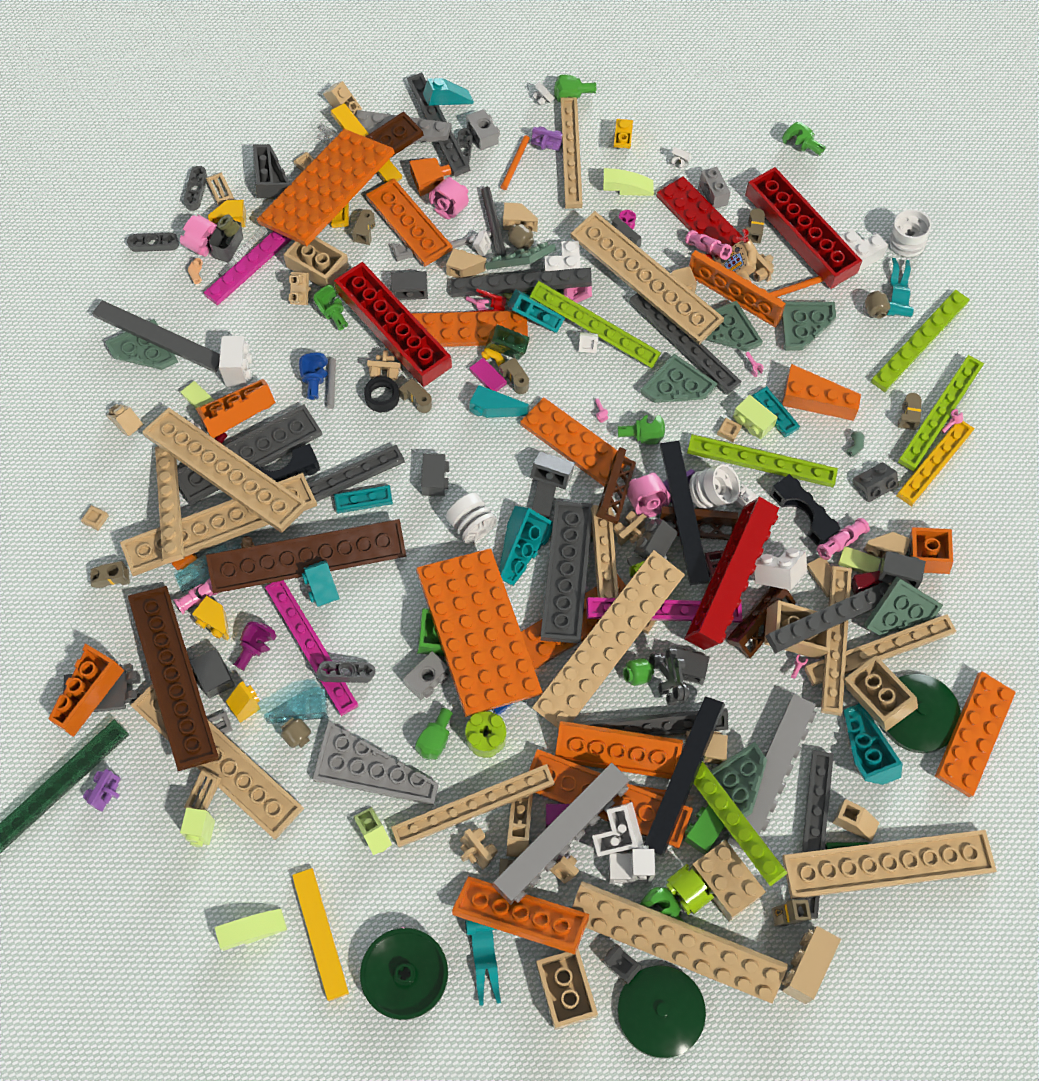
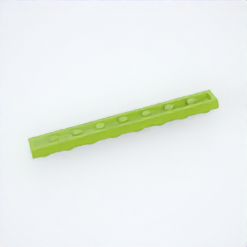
M541 281L537 282L530 295L531 298L589 332L598 334L599 338L651 368L654 367L662 353Z
M955 290L872 378L871 383L883 392H886L969 303L970 299Z
M970 355L966 357L898 460L899 464L913 472L915 471L951 416V412L957 407L983 367V362Z
M691 434L687 454L785 477L790 474L798 480L832 488L835 486L838 468L693 434Z
M702 761L693 784L769 886H772L784 877L787 871Z

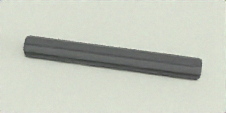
M488 186L482 187L481 193L496 254L505 256L506 250L491 190Z

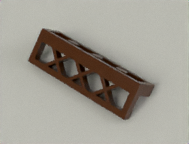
M619 447L613 458L596 513L597 517L614 524L619 522L629 482L636 465L635 461L625 458L627 449ZM622 463L630 466V469L623 472L621 468ZM621 477L625 485L619 487L617 480ZM617 492L621 499L614 502L612 496L613 493ZM610 507L614 509L615 517L606 513Z
M662 506L660 520L672 522L676 526L674 529L678 532L673 507ZM694 509L697 524H699L700 538L729 540L731 534H724L720 528L729 526L732 533L738 520V512ZM703 525H710L714 530L710 533H705L701 527Z
M770 586L742 622L728 636L726 641L729 645L739 647L745 657L751 659L765 640L767 608L778 600L782 601L784 597L788 603L796 604L789 591ZM764 625L763 634L758 636L759 627ZM749 639H752V647L748 650L745 644Z

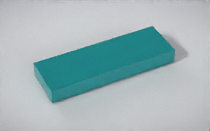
M767 386L752 395L753 398L778 417L775 427L784 438L799 430L800 425Z
M390 485L334 494L337 514L393 504Z

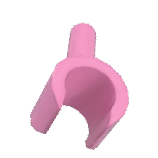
M469 296L466 297L467 301L476 305L477 310H488L485 307V303H489L488 299L476 300Z
M749 351L745 353L753 367L751 374L757 377V370L762 374L763 365L756 363Z
M597 398L595 402L600 412L596 413V417L602 423L608 419V411L602 407L600 400Z
M954 409L951 412L952 419L941 431L945 433L952 425L962 423V412L958 415V410Z
M800 654L797 655L794 661L795 669L791 675L794 679L799 670L805 667L808 662L807 658L804 663L799 662Z

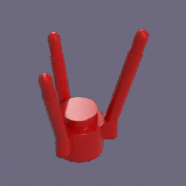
M476 289V292L483 294L478 296L492 300L491 307L494 309L469 312L504 311L507 298Z

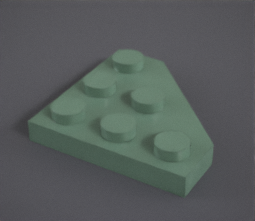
M541 242L537 244L538 246L525 250L520 248L514 250V253L505 256H492L491 260L485 263L486 270L531 264L555 251V243Z
M737 301L715 309L724 317V321L705 340L745 352L762 345V339Z
M783 301L786 303L782 314L785 351H803L836 319L835 302Z
M155 319L149 321L151 323L158 325ZM128 332L105 341L113 358L160 370L178 363L175 354Z
M673 354L642 387L640 393L654 403L706 399L715 390L718 383L676 354Z
M896 576L864 626L882 637L889 635V632L902 631L916 624L934 619L943 607V604Z
M753 742L711 770V773L745 817H748L753 812L767 763L766 757L756 742Z

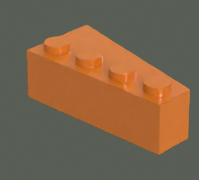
M791 364L786 379L782 405L854 421L859 410L861 394Z
M261 379L196 408V411L207 433L212 438H215L262 410L269 409L276 402L267 382Z
M86 643L82 649L84 652L81 658L77 659L74 665L75 670L72 677H68L65 683L66 689L63 695L59 696L48 718L58 728L72 737L77 734L124 672L114 660Z

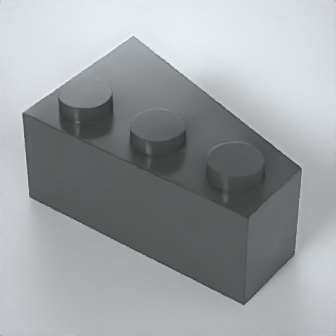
M253 144V165L257 198H277L292 184L290 180L288 181L285 171L281 168L271 145Z

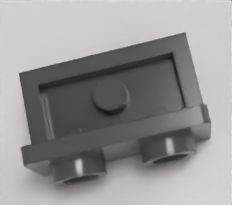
M882 462L854 477L853 485L865 492L866 501L871 502L899 486L897 471Z

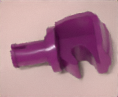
M248 622L240 638L241 642L239 645L243 650L233 665L245 671L253 656L260 657L262 653L269 651L270 648L264 642L276 639L277 636L273 628L261 622Z

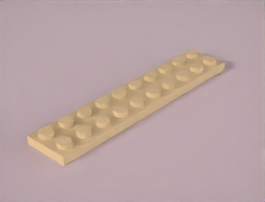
M596 211L570 233L572 239L578 241L584 249L699 345L724 321L723 316Z
M167 408L142 431L146 438L281 533L308 508L307 503L171 408Z
M303 473L277 482L305 501L308 505L306 510L317 506V502ZM234 499L181 519L184 557L269 524ZM160 527L120 542L133 577L165 565L162 560Z
M653 550L531 708L558 729L560 721L573 722L685 574Z
M151 684L131 706L168 740L153 684ZM208 720L219 760L196 767L200 771L205 769L209 773L221 777L222 779L218 787L276 840L304 810V807Z
M986 830L782 856L784 869L787 871L786 879L791 899L997 872Z
M583 881L580 884L572 909L589 914L586 928L772 1004L788 968L787 963Z

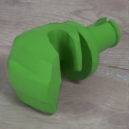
M559 75L554 85L555 99L561 102V98L577 97L578 99L582 93H596V82L582 83L580 78L576 76Z
M802 122L792 124L782 137L783 143L786 144L790 138L796 136L795 145L802 144V151L809 148L819 156L826 149V146L814 140L815 134L813 130Z
M330 284L316 292L313 299L326 319H333L338 330L345 329L343 325L345 327L348 326V323L341 314L344 311V307L339 298H336L334 301L337 293Z
M645 415L641 420H636V423L632 426H618V438L635 436L637 442L642 444H659L665 435V424L661 415H656L652 423H648V415Z
M441 708L435 723H428L419 735L415 751L422 758L436 760L442 754L450 734L446 726L453 715L452 711Z
M653 888L641 900L640 905L650 907L653 904H658L663 908V910L659 911L660 913L684 922L679 916L681 910L679 902L667 888Z

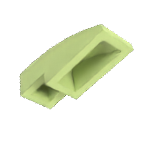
M604 168L603 191H620V195L653 196V180L626 170Z
M282 909L255 914L214 927L220 949L223 951L241 944L247 945L287 930Z

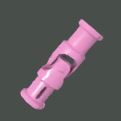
M694 230L689 231L685 238L686 244L694 245L697 249L713 256L717 255L723 260L728 259L732 253L730 245L722 244L719 240L705 234L700 235Z
M858 518L854 524L846 526L836 535L830 537L828 542L818 545L817 551L819 556L824 560H829L835 552L842 551L844 547L855 542L861 534L868 533L870 530L868 522L863 518Z
M209 578L205 584H200L189 590L188 594L180 599H174V602L183 615L189 608L194 605L198 606L206 595L211 597L218 593L213 594ZM197 590H198L200 596L202 597V599H200V598H198V597L196 596L195 593H196Z

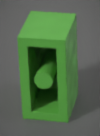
M709 804L706 808L701 807L696 815L698 818L695 825L690 823L684 833L687 835L684 841L703 855L709 851L725 827Z

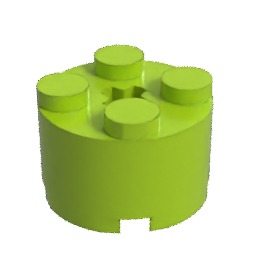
M488 711L479 712L471 716L465 728L467 746L478 757L490 758L495 756L506 744V726L502 717ZM485 732L489 733L487 737H483Z
M685 864L666 880L668 882L666 884L667 889L674 897L678 896L680 898V906L687 915L690 913L696 914L714 899L712 893L707 895V886L693 869L689 870L688 864Z

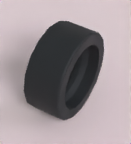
M377 376L371 379L364 388L365 401L373 411L379 413L393 410L399 402V388L393 379L386 376ZM379 387H386L392 390L393 395L389 400L379 402L372 399L371 393Z

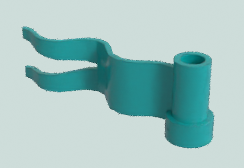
M892 258L893 271L890 285L893 288L891 301H889L891 308L887 316L912 317L914 307L909 306L911 290L908 287L911 272L910 260H906L903 276L900 283H898L899 264L896 258Z
M465 919L466 934L472 937L479 1006L484 1005L485 969H488L496 1003L499 1004L501 1003L493 938V930L497 929Z

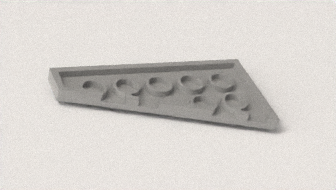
M357 110L355 115L369 134L397 116ZM410 117L424 134L417 141L426 140L428 143L448 140L450 130L452 129L451 123Z
M328 720L313 781L429 805L435 804L439 787L437 782L412 770L402 762L391 758L388 754L358 739Z

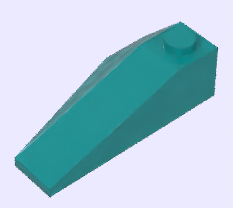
M515 506L507 524L499 572L502 580L512 586L525 572L532 558L535 559L538 555L537 551L540 547L548 542L552 533L553 521L528 507Z
M860 703L844 709L854 764L863 779L867 782L884 785L901 778L903 764L870 714Z

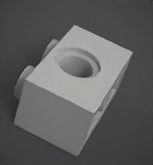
M485 109L466 115V126L473 132V139L480 150L499 144L500 131L497 126H494L491 115H488Z
M718 167L701 171L699 186L707 201L715 209L728 205L731 192Z
M431 652L403 678L404 685L420 700L424 697L428 698L433 694L434 688L439 683L443 684L449 678V667L434 652ZM427 674L433 676L431 680L423 679V677Z

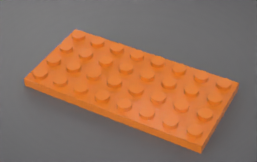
M343 129L291 183L292 185L288 186L256 219L259 225L308 246L395 154L394 149Z
M492 549L416 568L465 717L541 695L543 693Z

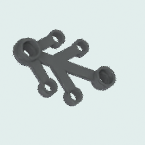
M667 648V667L664 655L651 653L649 663L653 665L654 669H660L667 678L666 682L659 683V693L661 695L667 694L666 702L668 705H676L678 701L685 703L689 698L690 691L683 682L684 658H677L676 648Z

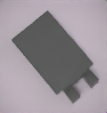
M122 668L124 672L93 712L126 709V703H133L140 696L137 690L127 691V684L141 683L140 674L137 675V671L126 673V670ZM73 674L64 675L63 693L66 689L65 683L68 677L71 678Z

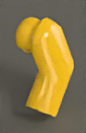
M487 347L481 352V356L484 359L493 358L498 367L506 362L502 354L495 349Z

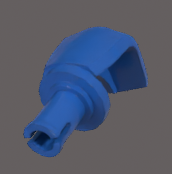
M309 353L301 356L299 359L302 381L308 384L307 399L317 400L319 398L318 386L324 382V378L328 375V372L323 369L328 364L324 353Z

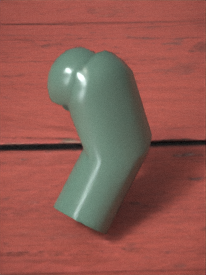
M854 431L851 434L854 445L846 450L849 457H854L864 448L865 436L862 432Z

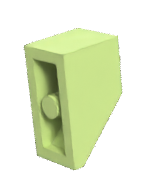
M372 807L354 816L373 855L384 852L388 847L392 846L382 823Z

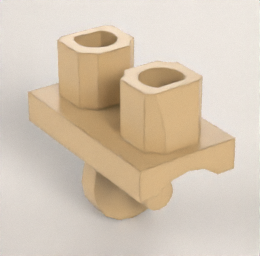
M757 252L756 271L753 273L754 279L757 282L764 279L768 282L772 279L771 274L774 272L772 261L774 257L771 254L765 256Z
M291 272L289 276L290 304L308 305V294L311 291V287H309V273Z
M384 350L383 355H376V360L382 361H367L372 379L381 376V370H386L387 377L393 380H397L399 372H402L400 363L388 362L395 360V356H388V350Z
M631 511L625 517V520L630 524L628 527L618 522L613 527V532L618 537L617 543L622 546L628 540L631 543L638 541L646 530L644 528L646 524L644 520L647 517L643 513L639 516L634 511Z
M469 828L460 839L463 844L460 848L464 852L461 860L464 862L469 859L472 864L477 862L482 870L488 867L498 850L493 844H489L486 847L481 844V841L485 839V833L481 828L473 831Z

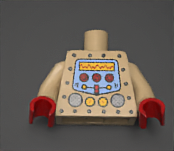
M743 229L744 237L739 232L736 233V238L741 241L732 246L730 257L723 260L718 256L715 258V261L725 268L734 271L742 278L751 281L749 275L756 270L757 249L751 239H748V230ZM706 254L707 257L713 260L712 255Z

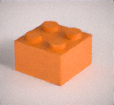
M912 527L909 537L911 539L909 557H917L920 560L926 561L924 573L950 574L953 565L952 529Z

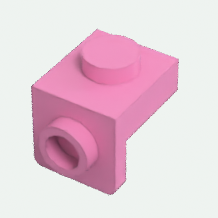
M592 286L565 288L563 293L564 296L578 303L592 297Z

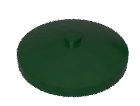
M908 674L899 677L898 679L917 697L918 708L888 731H885V733L895 744L911 752L932 753L948 745L961 715L960 706L955 695L944 683L928 675Z
M398 928L388 931L379 936L369 946L363 957L360 968L361 987L367 1001L382 1015L396 1020H411L421 1017L438 1004L446 990L448 964L445 954L440 945L431 936L420 930Z
M657 965L640 970L629 984H625L619 996L617 1016L623 1035L635 1049L654 1058H672L683 1054L697 1042L705 1025L706 1007L700 989L688 975L673 967Z

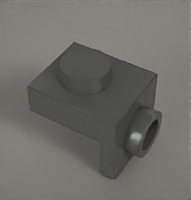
M618 944L610 949L604 958L608 969L627 984L642 968Z

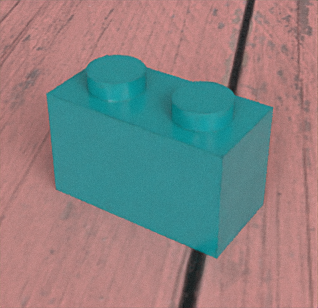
M326 560L304 567L305 573H302L305 585L309 584L312 590L308 592L312 603L316 602L317 607L340 599Z

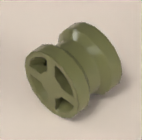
M227 214L219 220L217 227L223 230L227 237H231L237 233L240 225Z

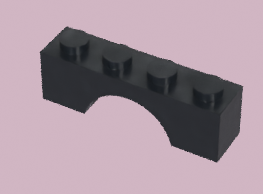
M310 444L292 450L290 462L280 470L268 471L261 468L258 464L254 465V467L276 482L301 473L304 476H311L320 471L318 460Z
M790 474L772 486L770 496L782 508L796 507L807 514L810 520V530L807 536L817 546L825 544L830 537L840 531L841 528L837 521L831 519L824 507L818 505L813 496L801 487L800 482Z

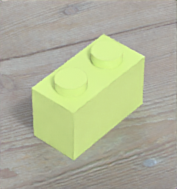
M751 395L735 408L733 418L738 424L743 425L751 435L756 436L760 440L775 426L778 418Z
M186 808L180 833L185 837L186 841L190 842L191 846L202 847L203 844L210 845L215 820L206 810Z

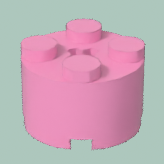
M447 177L430 192L429 201L431 205L434 203L435 211L441 217L451 219L456 217L468 205V189L451 177Z
M199 214L197 216L193 215L183 228L186 232L184 236H180L181 245L206 257L210 251L209 240L217 225Z
M650 473L638 479H632L629 482L627 497L637 515L640 516L643 513L647 518L654 517L661 513L662 506L670 504L671 496L656 473Z

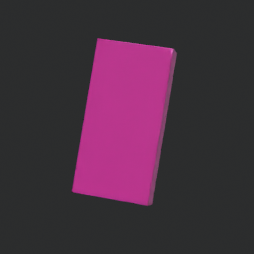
M484 358L470 367V372L488 389L497 392L507 385V381Z

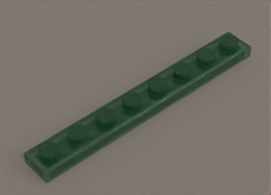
M115 719L0 823V854L129 736Z

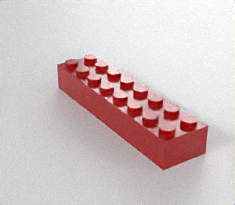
M776 167L748 182L745 196L756 208L764 211L765 218L816 274L822 277L830 289L858 273L862 259Z
M363 261L334 280L336 293L423 388L452 368L451 355Z
M760 496L743 507L686 633L685 640L703 650L721 644L725 640L726 628L731 625L734 619V610L739 607L742 600L740 598L741 594L749 585L748 578L756 569L755 562L764 551V548H762L763 544L769 539L771 535L770 528L778 519L777 512L779 507Z

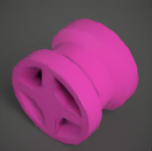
M632 210L621 211L619 218L630 228L634 229L636 214Z

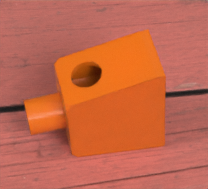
M437 158L409 161L410 173L419 196L430 193L444 180V176L452 174L450 165L440 166Z

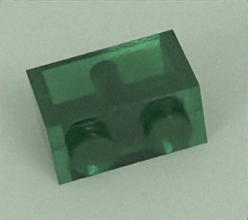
M497 324L490 331L486 348L519 360L526 353L530 337Z

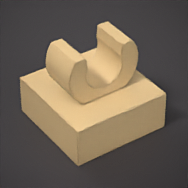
M572 855L568 859L563 856L556 861L555 866L550 871L566 884L579 872V869L574 866L577 860Z

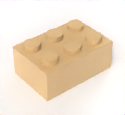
M317 237L308 246L295 241L283 254L287 268L294 272L309 273V280L322 288L330 284L333 286L334 280L343 275L349 268L347 254Z
M778 600L767 608L765 636L818 611ZM831 628L785 650L819 659L830 652ZM765 637L764 644L770 646Z
M874 656L844 678L846 689L885 731H888L918 708L917 697L877 656Z
M726 839L694 862L689 869H693L707 886L706 891L708 895L712 893L714 897L712 900L728 921H731L766 893Z
M819 926L812 930L809 929L807 933H804L799 943L802 948L799 949L798 953L795 952L790 962L793 967L789 972L785 973L781 984L784 985L782 992L804 1004L814 1000L841 939Z
M577 949L576 954L564 952L536 961L537 971L554 1030L597 1018V1009L579 949Z

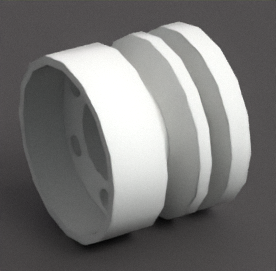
M910 209L902 211L896 216L889 240L890 247L895 253L905 257H914L925 249L932 226L927 214L919 210Z
M718 465L710 469L698 471L690 479L689 488L692 500L701 509L709 510L732 504L737 501L740 495V481L736 472L728 465Z
M477 493L463 496L450 507L446 514L448 522L454 529H458L459 536L467 544L474 543L486 536L497 522V517L491 513L489 508H485V502Z

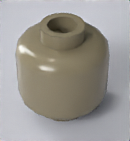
M523 224L512 226L508 232L510 244L517 249H528L534 242L533 232Z
M880 291L868 294L864 302L868 315L877 319L885 317L891 308L887 295Z
M292 717L281 727V737L291 748H295L298 745L302 748L310 741L308 736L311 734V729L301 718L294 719Z

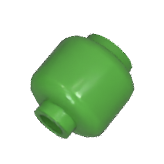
M644 658L630 660L623 668L624 679L632 686L650 682L654 674L653 665Z

